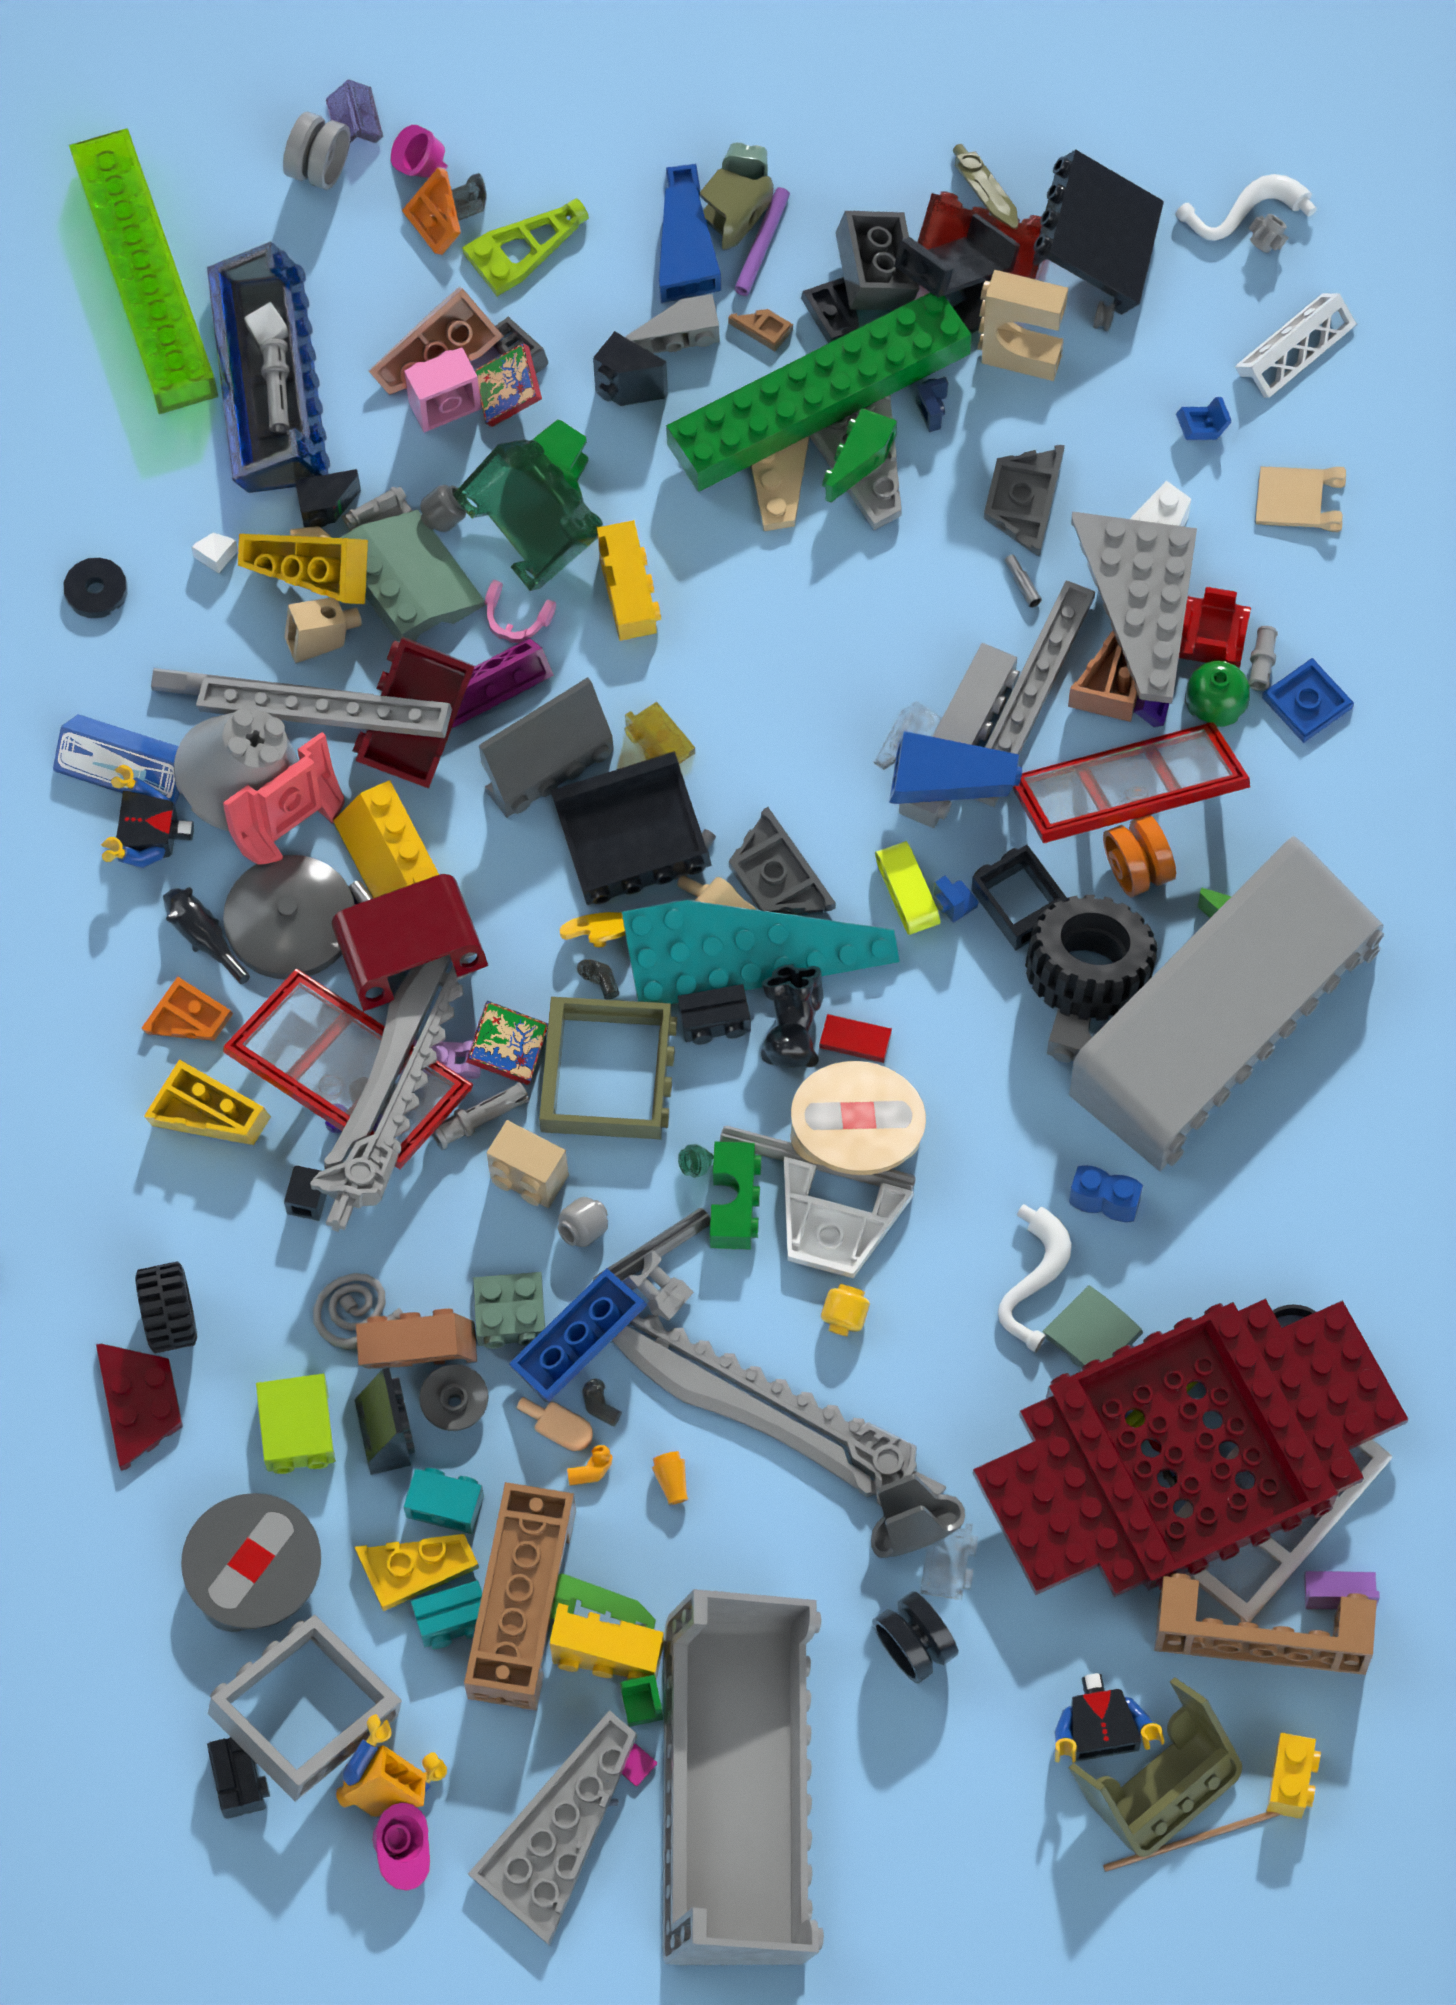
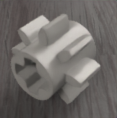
M1268 214L1265 218L1263 216H1260V218L1256 217L1248 228L1253 232L1250 241L1254 246L1266 253H1269L1271 249L1275 251L1277 249L1280 250L1289 238L1283 234L1287 226L1282 220L1272 214Z

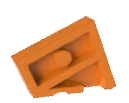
M437 168L403 208L402 212L433 252L443 255L461 231L448 173L445 169Z

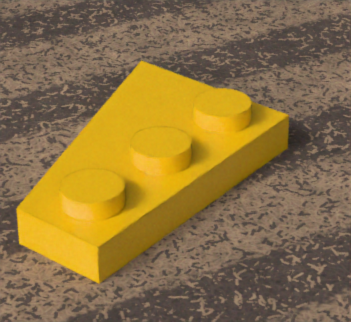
M464 1534L424 1538L421 1541L399 1544L398 1541L386 1543L383 1546L367 1547V1545L355 1547L358 1558L383 1612L479 1569L478 1562Z

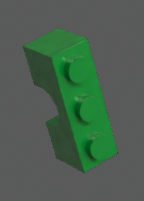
M714 1141L713 1185L731 1187L737 1192L738 1196L728 1204H711L710 1248L751 1250V1238H758L759 1218H752L753 1206H760V1186H754V1175H761L762 1155H755V1143Z

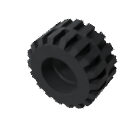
M176 1261L138 1269L135 1276L136 1290L145 1335L150 1349L156 1354L194 1346L197 1341V1329L188 1283L181 1264Z

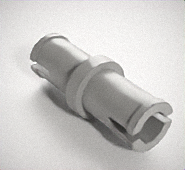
M1260 626L1257 629L1255 650L1251 652L1250 656L1252 669L1249 685L1250 688L1257 691H1264L1269 688L1271 667L1276 662L1274 649L1278 631L1272 626Z

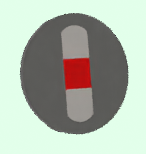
M241 1494L215 1504L195 1522L183 1546L181 1558L183 1581L192 1600L203 1611L207 1620L215 1627L230 1632L265 1628L286 1620L296 1613L308 1600L316 1586L320 1573L321 1547L311 1522L291 1503L267 1494Z

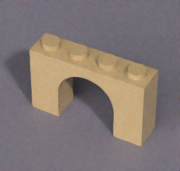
M994 270L991 281L985 280L981 293L983 302L980 310L982 319L979 327L981 336L978 350L982 351V364L1054 381L1062 357L1064 339L1027 330L1014 322H1023L1059 331L1067 305L1068 287Z

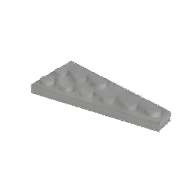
M610 1710L468 1873L474 1881L549 1946L637 1738L636 1732Z

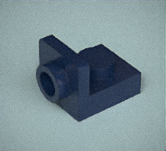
M946 377L928 379L922 384L917 385L916 404L929 432L941 429L942 416L945 415L942 399L947 398L948 393Z

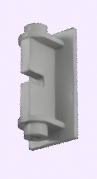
M392 487L390 491L354 510H349V513L341 517L350 531L360 525L411 512L412 509L405 501L406 494L402 487Z

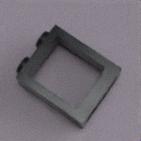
M1028 844L1020 849L1013 848L1002 856L1000 861L993 865L986 864L980 867L972 876L971 891L1015 951L1030 942L1034 923L1038 920V916L1047 908L1049 909L1050 905L1060 900L1064 903L1067 898ZM1024 869L1049 904L1013 924L988 889Z

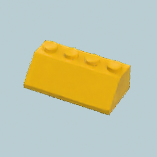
M390 780L361 792L333 820L373 898L439 875Z

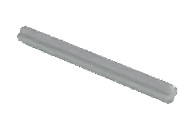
M724 1126L722 1129L720 1142L755 1143V1154L784 1161V1157L811 1163L796 1153L791 1142L731 1126ZM814 1164L816 1165V1170L879 1187L881 1183L913 1191L916 1182L914 1175L893 1169L872 1175H851L834 1171L823 1165Z

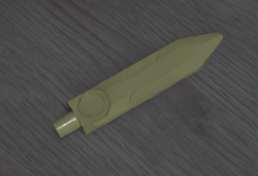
M963 144L956 145L953 148V153L956 156L955 166L994 218L1012 229H1017L1018 217L1016 206L988 170L977 152H968Z

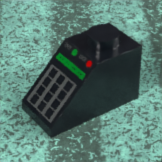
M357 469L295 480L304 528L315 526L322 528L327 524L335 523L361 491Z

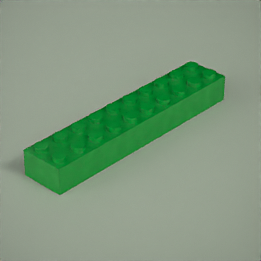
M928 293L666 425L667 446L697 491L700 492L861 410V408H865L970 355L971 333L945 296L937 298L932 293Z

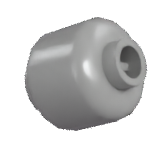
M588 1197L576 1199L559 1214L558 1232L561 1238L572 1246H589L608 1229L607 1210L597 1200L594 1201Z

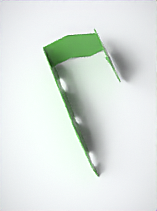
M559 1574L551 1614L552 1619H555L558 1603L568 1605L567 1612L574 1614L576 1601L580 1600L581 1607L603 1615L607 1611L611 1613L610 1617L633 1624L637 1621L646 1624L647 1628L654 1629L656 1619L639 1601L569 1575Z

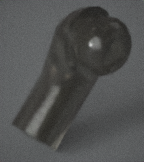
M584 959L578 963L577 973L583 979L600 985L604 999H613L620 994L612 969L608 965L593 959Z
M597 1378L591 1379L585 1383L582 1390L586 1411L597 1419L615 1427L622 1412L605 1403L604 1389L606 1387L604 1382Z

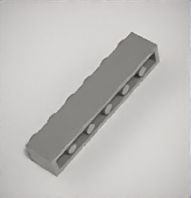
M981 643L932 737L978 746L980 740L986 741L993 726V723L990 721L994 713L999 715L1005 705L1006 697L1004 694L1008 688L1013 689L1018 680L1020 671L1016 670L1017 657ZM948 800L899 804V814L935 828L939 819L944 820L948 815L952 802Z

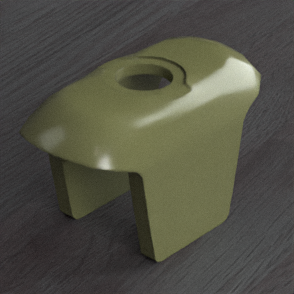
M721 168L717 170L701 190L700 197L708 203L703 209L706 222L722 235L723 250H728L738 245L768 208L774 194L773 182L769 176L751 180Z

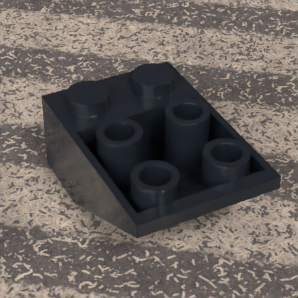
M390 1367L384 1368L354 1399L371 1475L411 1466L409 1454L415 1453L399 1378L392 1379Z

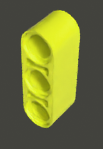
M904 841L876 851L875 858L879 871L907 934L911 935L940 925L936 904L909 843Z

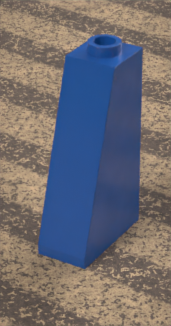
M680 183L673 187L665 188L659 271L661 303L721 291V273L696 183Z
M904 731L897 746L889 803L905 804L1007 797L1012 788L1020 784L1022 767L1017 766L1019 754Z

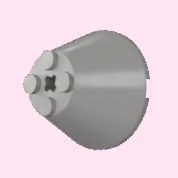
M239 709L234 713L204 720L194 726L184 736L174 759V778L179 793H183L186 800L192 806L191 810L198 817L212 826L229 831L223 802L247 785L258 791L264 784L286 771L289 766L297 763L299 759L285 732V725L279 718L259 710Z

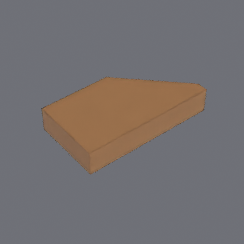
M769 309L756 310L753 314L739 316L736 313L728 317L730 325L773 351H776L793 331L792 323Z

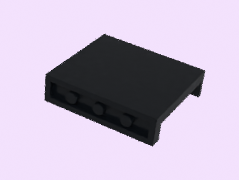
M1075 149L1066 156L1060 157L1053 167L1054 178L1046 195L1048 202L1046 210L1040 219L1042 226L1039 237L1034 244L1035 254L1032 264L1037 266L1046 259L1050 260L1114 297L1115 312L1122 315L1140 304L1164 201Z
M675 751L551 790L587 905L604 904L610 901L612 897L622 894H635L644 887L653 884H667L677 876L698 874L704 871L706 867L712 866Z

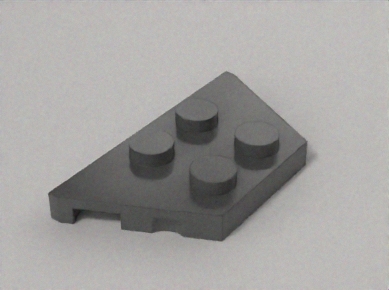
M1055 445L1054 450L1037 453L1036 450L1024 452L1019 456L1010 455L997 458L984 511V519L1035 555H1041L1065 445Z
M769 807L764 808L761 812V818L754 828L749 830L743 839L742 846L736 849L729 860V868L758 910L783 914H801L832 911L835 909L836 902Z

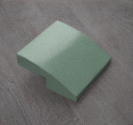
M1088 1285L1043 1330V1334L1046 1335V1340L1070 1355L1073 1364L1082 1368L1090 1361L1100 1359L1102 1362L1113 1357L1112 1354L1119 1348L1126 1345L1131 1346L1143 1334V1331L1119 1307Z

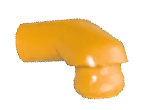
M598 1445L592 1449V1457L586 1466L567 1468L569 1486L600 1481L612 1465L613 1457L610 1454L609 1448L604 1445Z

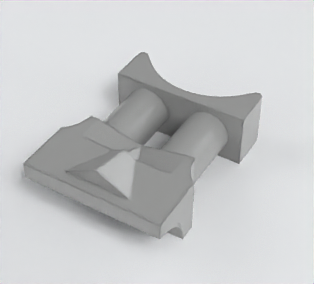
M652 1250L644 1255L642 1274L639 1276L630 1275L622 1280V1282L631 1290L637 1288L649 1300L647 1304L654 1316L658 1315L669 1321L694 1292L683 1280H678L675 1277L670 1278L658 1266L662 1258ZM648 1275L661 1287L659 1290L647 1279Z

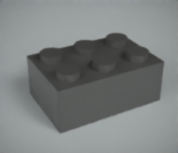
M845 210L835 234L850 309L896 310L914 301L920 289L919 284L894 267L900 242L902 239L909 237L904 212Z

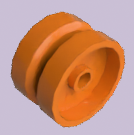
M1151 815L1130 820L1129 830L1123 825H1118L1103 832V844L1110 867L1119 885L1130 898L1149 891L1150 881L1156 886H1160L1176 879V866L1171 848L1161 827Z

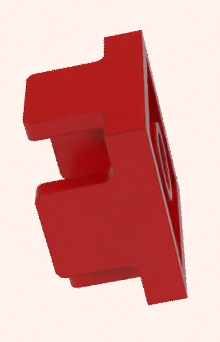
M1206 587L1204 598L1188 596L1179 658L1204 663L1226 661L1240 669L1251 607L1237 605V592Z

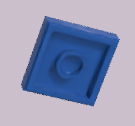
M1313 658L1262 694V699L1303 743L1350 711L1354 706V702Z

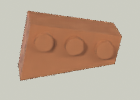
M1112 630L1095 658L1090 660L1084 673L1071 686L1068 707L1131 722L1138 694L1135 689L1134 679L1128 671L1123 651L1119 647Z
M453 1309L433 1310V1316L420 1317L418 1312L400 1314V1319L389 1321L387 1316H373L367 1318V1323L356 1324L358 1365L367 1369L409 1367L412 1364L434 1362V1365L445 1364V1360L465 1359L466 1363L477 1362L475 1321L453 1313Z

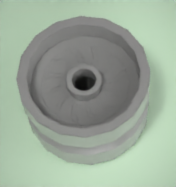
M308 111L302 113L296 120L286 143L283 157L284 174L299 181L308 178L310 184L325 190L332 188L338 180L347 159L351 138L350 128L334 120L325 124V119L322 116Z

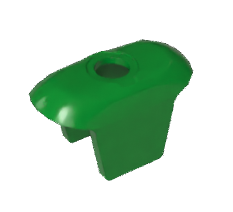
M556 420L531 441H513L510 444V456L520 471L563 499L572 501L582 499L581 489L577 481L588 463V456L582 453L587 443L585 435L563 421Z

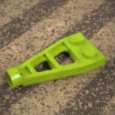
M575 198L560 208L489 231L463 246V254L498 297L523 282L578 228V225L589 219V215L582 202ZM543 225H551L556 234L545 243L539 244L530 232ZM515 239H523L531 250L520 262L512 263L501 249V246Z

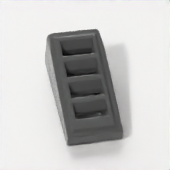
M509 316L495 326L503 336L512 332L502 341L499 340L493 346L500 355L524 343L529 346L535 373H538L548 365L544 348Z

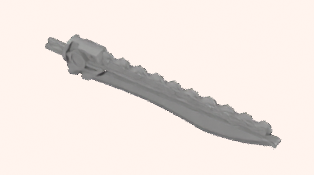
M475 953L463 955L460 962L467 964L466 959L475 955ZM450 955L412 968L397 989L394 1000L389 1004L379 1051L368 1082L335 1146L324 1160L325 1170L318 1172L310 1182L311 1189L319 1190L321 1193L335 1199L326 1221V1225L331 1226L333 1231L345 1230L354 1207L375 1206L383 1197L398 1159V1153L401 1152V1144L395 1138L410 1129V1121L404 1115L419 1107V1099L414 1094V1091L428 1084L427 1074L422 1070L437 1062L436 1051H433L431 1047L446 1039L445 1029H442L440 1025L454 1017V1007H451L449 1002L463 995V988L458 983V980L471 974L468 973L457 977L454 966H452L449 973H446L451 962ZM442 986V990L375 1134L370 1136L438 987Z
M637 1315L629 1323L656 1338V1341L649 1339L628 1326L612 1339L614 1344L640 1371L682 1402L738 1421L777 1439L852 1485L864 1496L877 1495V1503L880 1506L881 1503L877 1489L911 1474H915L935 1494L943 1495L946 1486L917 1472V1446L870 1422L865 1423L864 1419L853 1418L849 1422L845 1421L836 1405H827L823 1409L819 1408L810 1392H801L797 1396L793 1395L786 1380L776 1379L772 1383L767 1382L760 1367L750 1366L746 1370L742 1369L735 1354L724 1353L723 1356L718 1357L715 1355L709 1341L699 1340L698 1343H690L684 1328L673 1327V1330L666 1331L658 1315H648L644 1319ZM672 1347L673 1349L681 1352L682 1354L688 1356L696 1362L704 1365L705 1367L720 1374L721 1376L743 1387L751 1393L759 1396L760 1398L766 1400L774 1406L798 1418L799 1420L805 1422L813 1428L821 1431L829 1437L844 1444L845 1446H847L852 1464L854 1466L848 1463L843 1447L835 1444L834 1442L812 1431L804 1425L796 1422L795 1420L789 1418L781 1412L773 1409L772 1407L766 1405L758 1399L750 1396L749 1394L734 1387L733 1385L727 1383L719 1377L711 1374L710 1372L695 1365L694 1363L688 1361L680 1355L672 1352L668 1348Z

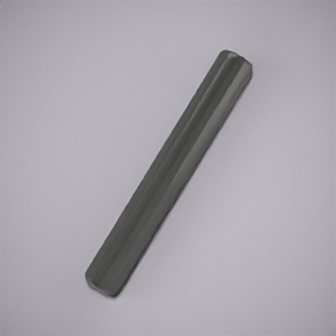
M703 1208L697 1209L607 1269L621 1281L630 1275L638 1273L644 1269V1255L654 1250L660 1257L664 1256L708 1227L711 1221L709 1215ZM599 1273L598 1275H596V1276L593 1278V1281H594L601 1273Z

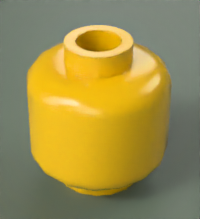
M839 1284L838 1288L828 1291L821 1312V1319L830 1324L828 1331L848 1337L849 1331L857 1332L862 1330L870 1307L869 1300L864 1297V1291L844 1284Z

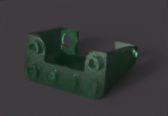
M523 439L498 444L453 494L471 519L489 516L525 560L514 563L511 568L529 591L542 588L598 539L597 527H602L603 525L600 517L590 511L583 502L582 495L568 484L564 479L561 469L551 463L544 454L543 447L534 440ZM468 499L472 500L477 507H474ZM526 571L530 572L534 578L532 579Z

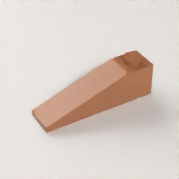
M458 287L382 357L369 372L383 389L391 395L407 388L404 370L409 369L412 365L418 362L429 361L439 357L445 351L456 350L461 347L469 361L481 357L504 336L465 290Z

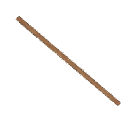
M1265 1812L1163 1845L1150 1856L1141 1857L1136 1854L1105 1864L1103 1868L1107 1872L1281 1814Z

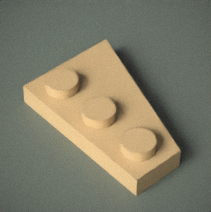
M809 436L751 465L764 531L795 527L806 454L809 446Z

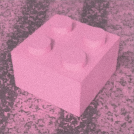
M462 347L456 350L445 351L439 357L426 362H418L409 369L404 370L409 405L424 433L481 410L478 377Z

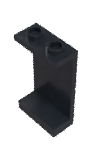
M978 214L972 215L967 236L946 244L926 249L911 237L902 239L894 267L939 298L985 280H990L994 270L1006 273L1012 272L1020 244Z

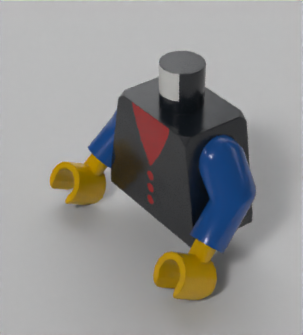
M120 765L115 769L117 773L123 776L124 780L115 776L111 779L112 786L118 789L127 786L128 791H123L116 838L109 837L101 844L102 847L110 849L102 854L104 861L111 862L117 857L119 862L144 868L162 858L170 857L173 852L174 839H193L194 822L177 820L175 804L168 797L139 778H133L134 774L129 766Z
M1090 1674L1081 1678L1084 1695L1072 1697L1071 1706L1062 1711L1054 1731L1056 1743L1055 1762L1057 1763L1060 1762V1756L1062 1755L1070 1756L1072 1763L1139 1751L1141 1737L1145 1750L1150 1749L1149 1741L1159 1740L1161 1745L1164 1744L1161 1726L1153 1723L1148 1714L1132 1698L1124 1697L1121 1689L1105 1691L1102 1674Z

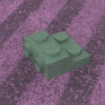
M541 1272L473 1277L478 1346H485L489 1349L501 1348L508 1343H519L520 1345L527 1346L546 1328Z

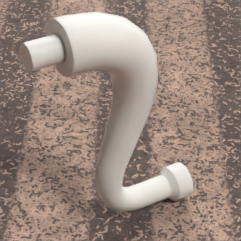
M1271 174L1251 182L1242 191L1225 221L1216 228L1205 225L1195 214V209L1190 203L1180 206L1175 216L1181 222H1186L1199 236L1207 240L1216 241L1232 234L1256 204L1266 199L1280 200L1290 207L1292 211L1301 209L1308 217L1312 216L1317 208L1310 201L1312 193L1297 180L1286 175Z
M1023 1204L1017 1216L1030 1223L1027 1230L1043 1242L1045 1254L1040 1265L1003 1297L999 1304L998 1317L1002 1326L1010 1334L1025 1342L1027 1348L1036 1353L1044 1342L1046 1335L1038 1330L1032 1331L1018 1323L1012 1316V1310L1019 1302L1058 1277L1070 1259L1072 1244L1067 1229L1051 1212L1044 1207H1040L1036 1212Z

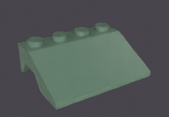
M419 510L360 525L340 537L368 540L365 598L398 642H400L402 637L416 641L420 634L440 622L454 624L485 606V600L435 532L423 523Z

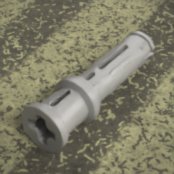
M274 338L264 340L259 345L260 353L263 354L264 359L261 373L267 382L269 429L274 433H283L290 428L285 382L289 375V366L285 361V353L288 350V346L284 340Z
M519 1082L467 1110L457 1109L454 1111V1115L441 1123L432 1136L439 1148L444 1150L447 1148L448 1143L464 1135L466 1137L473 1135L472 1133L475 1132V1128L517 1106L529 1102L528 1094Z

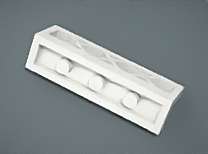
M1322 293L1239 362L1235 368L1240 377H1252L1263 397L1270 398L1355 327L1357 323L1340 293ZM1338 310L1345 323L1337 330L1330 329L1331 316ZM1313 330L1321 331L1319 345L1315 348L1308 347L1310 333ZM1292 348L1299 349L1297 363L1294 366H1287L1288 351ZM1269 367L1277 368L1276 378L1269 386L1262 373Z

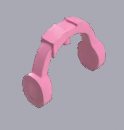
M492 581L486 593L485 605H487L490 631L499 639L503 638L510 643H521L534 636L542 626L547 627L550 624L555 613L556 602L548 599L543 605L537 620L530 628L511 632L513 625L508 624L505 630L502 629L495 622L494 610L503 585L502 582Z

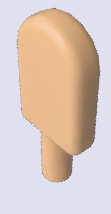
M522 1397L518 1402L516 1409L538 1420L535 1424V1431L571 1451H581L591 1443L593 1429L590 1423L579 1415L553 1401L545 1409L525 1397Z

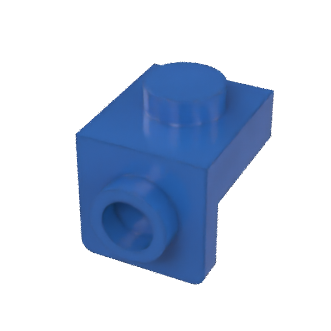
M1215 397L1207 407H1181L1176 413L1186 440H1217L1232 421L1222 397Z
M945 875L934 883L933 900L937 908L942 913H945L952 923L978 907V900L961 880L952 884Z

